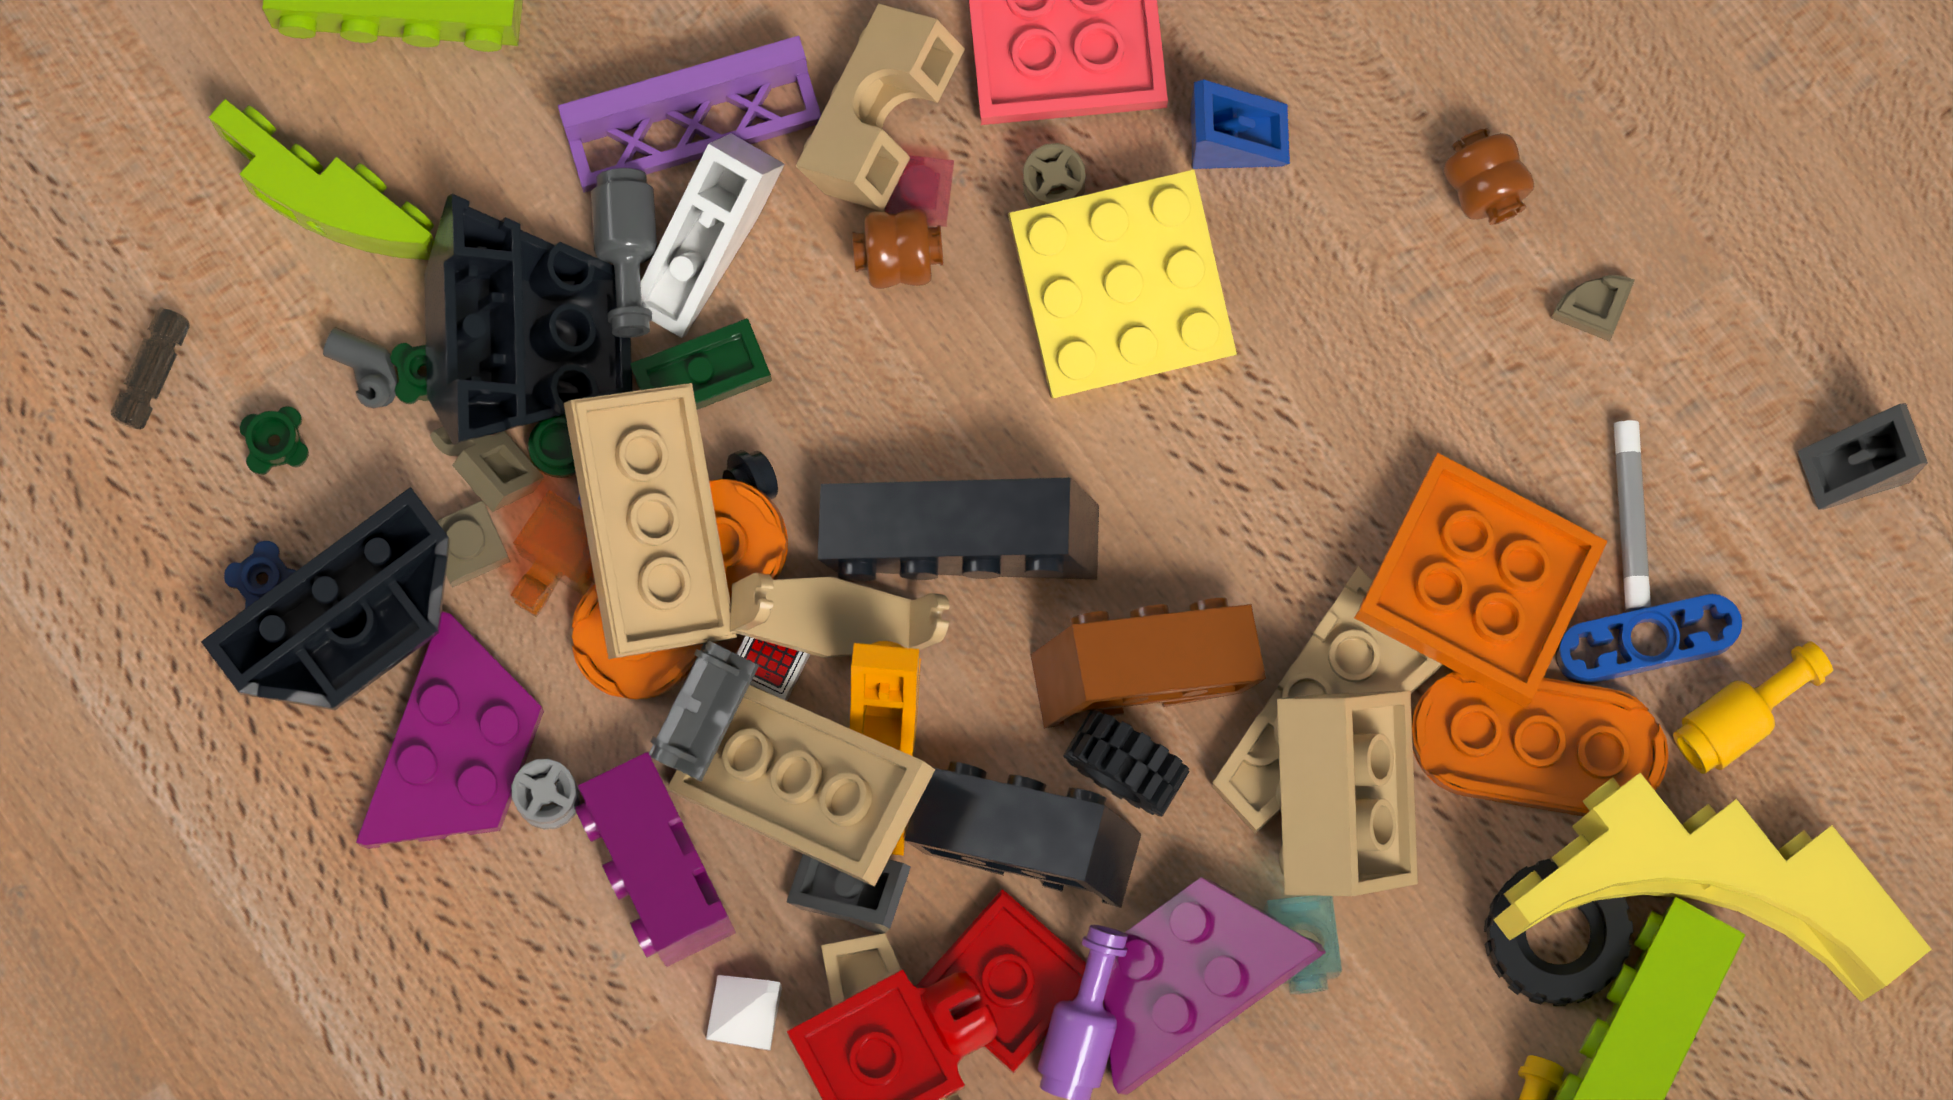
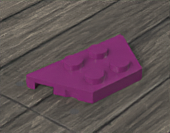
M442 611L439 634L431 639L358 835L356 843L361 847L372 849L379 848L383 844L412 840L424 842L445 839L449 835L463 833L475 835L501 831L512 801L511 786L515 775L526 763L544 710L449 613Z
M1200 877L1127 930L1125 932L1128 935L1125 944L1127 948L1126 956L1115 957L1104 997L1105 1010L1113 1014L1117 1020V1027L1110 1049L1113 1086L1117 1093L1124 1095L1131 1093L1325 954L1326 951L1322 945L1277 921V918L1260 908L1239 899L1234 893L1210 879Z

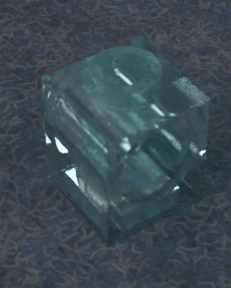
M1303 896L1267 900L1264 906L1265 912L1277 918V921L1294 931L1306 930L1313 933L1326 951L1325 954L1283 983L1288 984L1289 994H1308L1328 990L1327 980L1337 979L1342 972L1333 896Z

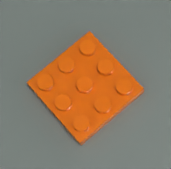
M1437 453L1431 461L1354 619L1526 708L1533 700L1608 541Z

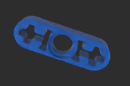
M1708 594L1586 621L1572 626L1564 634L1556 650V660L1560 671L1569 680L1579 684H1593L1713 657L1726 652L1738 639L1742 629V617L1739 609L1731 600L1721 595ZM1704 610H1710L1714 619H1725L1727 626L1718 634V641H1711L1708 632H1697L1688 634L1683 640L1688 649H1679L1680 632L1672 616H1681L1680 628L1699 623L1704 616ZM1644 622L1658 625L1666 635L1667 643L1664 652L1656 656L1640 654L1631 642V632L1636 625ZM1609 630H1619L1618 647L1627 663H1617V651L1603 653L1598 656L1594 662V669H1587L1584 660L1572 659L1570 653L1578 647L1579 638H1587L1590 647H1599L1610 644L1614 639Z

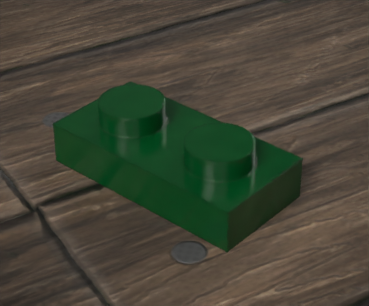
M748 318L630 363L640 390L692 383L697 410L772 381L770 371Z

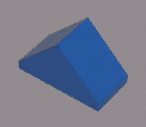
M1204 79L1194 82L1190 108L1192 169L1282 167L1290 164L1287 104Z

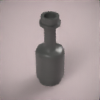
M617 168L598 174L596 177L597 187L591 191L594 251L599 260L614 265L617 309L608 313V322L612 325V334L617 337L632 338L648 334L650 332L649 322L652 320V311L642 307L640 263L650 260L657 249L654 189L647 184L645 172L632 168Z

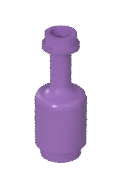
M1090 925L1087 936L1083 937L1082 945L1089 948L1090 952L1078 995L1073 1001H1060L1055 1005L1037 1068L1043 1074L1039 1087L1045 1092L1069 1100H1090L1093 1088L1101 1086L1117 1027L1115 1016L1104 1009L1103 1000L1115 957H1124L1127 953L1125 944L1128 935L1119 930L1101 925Z

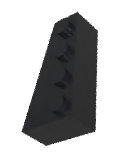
M1070 477L821 484L818 560L833 571L838 572V578L842 580L872 581L876 579V573L900 574V577L911 580H932L938 578V575L965 576L975 579L1022 577L1097 580L1099 505Z

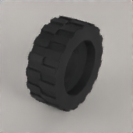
M1550 858L1538 861L1531 867H1524L1503 885L1489 907L1490 912L1485 919L1484 932H1487V942L1485 943L1487 956H1491L1495 965L1493 970L1499 978L1503 977L1510 985L1508 988L1517 995L1521 993L1529 997L1530 1002L1540 1005L1543 1002L1553 1003L1554 1007L1585 1001L1603 990L1617 977L1622 970L1624 961L1629 957L1632 946L1629 945V937L1633 934V922L1629 921L1627 910L1629 906L1625 897L1595 900L1578 906L1577 908L1585 915L1588 921L1590 940L1585 952L1578 959L1567 964H1552L1540 959L1530 948L1526 931L1509 941L1493 920L1511 905L1503 894L1534 870L1542 880L1556 871L1559 867L1555 862H1551Z

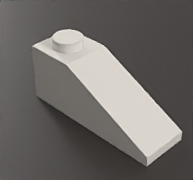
M732 133L707 145L641 280L642 307L652 311L651 321L681 338L686 336L758 219L785 165L784 163Z

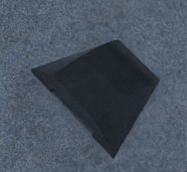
M450 194L445 202L425 270L424 287L427 398L453 445L565 414L564 403L570 400L632 392V369L630 363H632L631 338L613 335L612 325L608 322V313L617 309L614 265L599 260L565 243L558 242L554 245L521 230L520 223L506 217L498 220L469 207L470 201L455 194Z

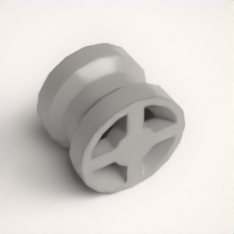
M536 759L524 765L515 775L511 786L512 800L521 816L532 826L543 830L557 829L569 823L576 815L574 807L580 805V790L571 772L560 762L551 759ZM551 802L555 803V804H551V805H549V806H543L542 810L540 811V808L542 807V805H544V804H549V803H551Z

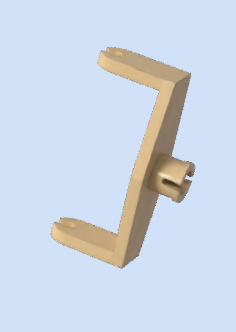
M753 573L732 584L730 632L822 658L852 656L854 643L872 644L878 641L896 642L905 648L922 650L944 639L949 621L941 620L943 610H949L950 605L948 598L943 594L929 593L916 600H910L833 577L773 580L769 574Z

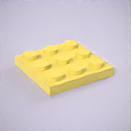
M1195 170L1008 213L1051 398L1237 355Z

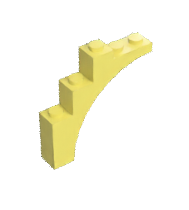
M1641 773L1622 787L1614 778H1611L1585 798L1582 802L1589 809V812L1572 826L1579 837L1552 857V860L1559 868L1544 880L1541 879L1535 870L1503 894L1511 905L1493 919L1510 941L1549 916L1595 900L1636 895L1691 898L1738 911L1785 934L1824 963L1860 1002L1886 987L1932 950L1833 825L1814 839L1803 830L1777 850L1737 799L1719 813H1716L1711 805L1708 804L1681 824Z

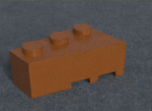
M1211 598L1190 604V611L1169 613L1168 605L1158 604L1132 610L1130 612L1131 618L1109 620L1107 611L1089 612L1072 617L1070 619L1071 625L1030 654L1044 729L1064 725V720L1074 713L1102 710L1104 715L1106 713L1111 716L1124 715L1123 707L1163 703V707L1241 694L1266 679L1252 604L1228 607L1227 598Z

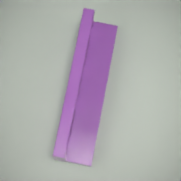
M799 36L557 105L584 193L592 191L597 187V175L607 170L632 168L641 170L647 175L701 159L709 143L731 133L747 143L753 144L815 126L821 117L808 74L806 56ZM797 81L806 110L780 117L761 106L772 88ZM757 93L753 102L743 98L744 96ZM729 102L746 111L737 130L719 134L702 125L713 105ZM697 110L693 119L682 115ZM755 117H758V118H760V119L766 121V122L759 123V124H756V125H752V126H751V124H752V122L754 121ZM668 119L687 129L677 147L660 152L642 142L652 123ZM637 128L633 137L624 133V131ZM696 134L705 138L704 140L691 143ZM608 136L627 146L615 166L590 172L582 143ZM636 151L646 156L632 160Z

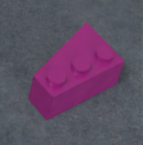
M649 752L643 753L578 785L585 802L574 807L590 841L593 842L602 837L613 860L603 864L602 867L618 900L628 895L632 899L640 918L630 922V925L646 958L657 953L664 965L668 967L736 933Z

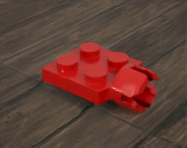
M902 969L787 1031V1034L822 1100H943L965 1088V1084L958 1071L960 1061L965 1056L991 1043L996 1037L998 1029L995 1017L988 1004L954 1021L952 1015L981 999L979 995L982 993L980 988L967 972H955L929 987L916 988Z

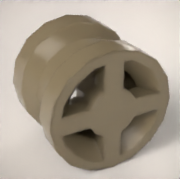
M1059 143L1045 144L1035 149L1027 158L1023 168V193L1031 208L1084 195L1085 165L1080 155L1071 147ZM1060 186H1063V187L1066 188V190H1064V189H1059V190H1056V191H1052L1051 194H1050V191L1052 190V188H1058V187H1060Z

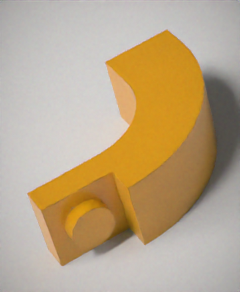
M878 641L872 644L854 643L851 662L849 729L913 757L915 752L921 672L919 649L905 648L891 641ZM907 825L891 855L904 856V839Z

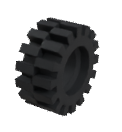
M1096 710L1089 712L1063 755L1071 766L1077 768V771L1083 776L1093 779V783L1099 787L1106 788L1121 800L1123 798L1130 805L1138 809L1142 808L1147 813L1156 814L1157 816L1164 815L1190 772L1188 766L1183 764L1179 757L1168 753L1169 750L1166 747L1156 744L1150 740L1151 737L1143 732L1140 734L1131 725L1123 721L1120 723L1113 716L1106 713L1104 715Z

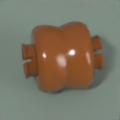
M1485 128L1465 135L1461 140L1456 141L1452 145L1456 153L1446 161L1444 173L1451 186L1458 192L1459 203L1465 216L1472 220L1488 217L1489 224L1493 225L1515 217L1517 213L1525 210L1526 205L1522 200L1533 191L1534 180L1528 168L1520 161L1518 147L1514 138L1505 133L1490 136L1489 129Z
M913 208L897 214L882 211L871 212L864 218L865 233L852 232L855 272L868 270L869 284L873 288L884 289L899 283L912 286L926 285L932 278L931 265L940 264V266H943L941 227L937 225V227L928 228L927 214L922 209Z

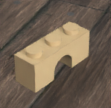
M878 3L867 27L864 28L859 37L858 45L840 80L833 87L830 99L812 135L806 140L796 167L825 195L883 212L910 159V156L882 129L883 123L890 111L905 100L921 98L938 103L965 48L938 19Z

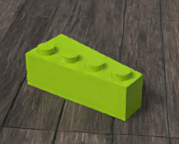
M1678 897L1674 898L1662 916L1651 911L1633 944L1642 949V953L1634 968L1624 964L1622 970L1617 975L1606 997L1615 1003L1606 1021L1597 1018L1579 1050V1053L1585 1055L1586 1059L1577 1076L1571 1072L1567 1075L1554 1100H1664L1746 934Z

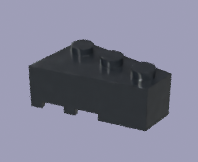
M951 761L948 770L934 768L935 771L910 818L904 841L929 856L1004 876V872L1042 880L1044 881L1043 887L1060 892L1063 891L1064 886L1094 892L1102 898V903L1122 908L1141 833L1105 806L1106 797L1079 788H1069L1066 797L1045 792L1046 784L1032 778L1013 774L1008 776L1007 784L985 779L987 774L985 770L960 762Z

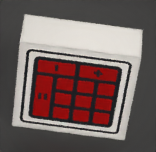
M745 636L737 652V655L759 665L750 685L786 701L810 654L748 636Z

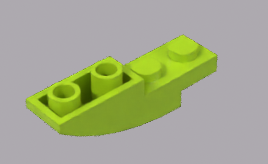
M224 99L209 116L218 135L250 161L239 174L248 191L277 213L307 230L340 244L391 257L429 260L434 243V238L430 233L434 228L432 221L407 201L400 208L382 194L387 189L384 182L361 163H358L352 170L336 157L319 175L323 170V166L300 145L295 143L288 150L274 139L272 135L276 128L253 107L248 105L241 112Z

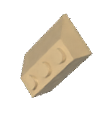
M1411 691L1321 694L1277 699L1278 714L1274 722V736L1279 746L1280 780L1277 785L1276 798L1282 816L1283 844L1279 853V866L1284 876V894L1357 896L1418 884Z

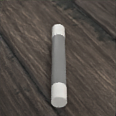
M1627 420L1614 423L1625 611L1631 612L1651 607L1640 429L1638 421Z

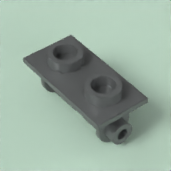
M709 640L703 644L701 650L696 649L694 655L697 658L657 738L652 737L650 742L653 746L649 752L651 758L701 782L759 665Z

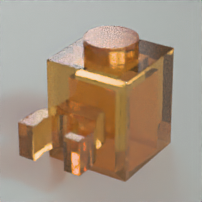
M548 490L513 542L519 555L533 565L519 581L511 593V597L515 599L514 603L536 618L546 605L559 581L581 595L586 593L592 583L595 584L583 511Z

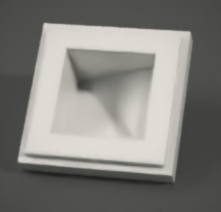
M718 975L706 1040L770 1051L782 990L781 983L770 980Z

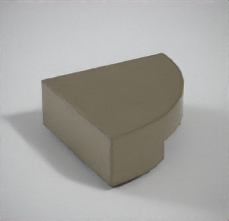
M1609 275L1585 282L1564 295L1551 319L1610 342L1635 279Z

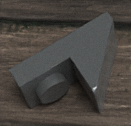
M802 854L786 902L801 910L847 920L875 934H883L891 928L911 866L902 862L888 860L874 887Z

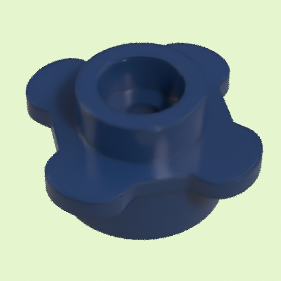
M271 541L258 542L254 546L253 554L241 563L233 562L229 564L225 569V583L230 588L239 590L246 600L245 608L296 572L295 569H289L279 558V547ZM261 573L268 575V581L265 584L257 583V576Z

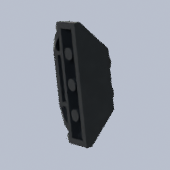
M410 487L207 636L201 643L241 695L335 711L439 634L450 538Z

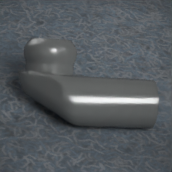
M335 327L326 340L323 355L353 368L359 389L356 391V395L361 404L375 409L392 403L396 396L395 386L398 384V379L388 350L381 345Z

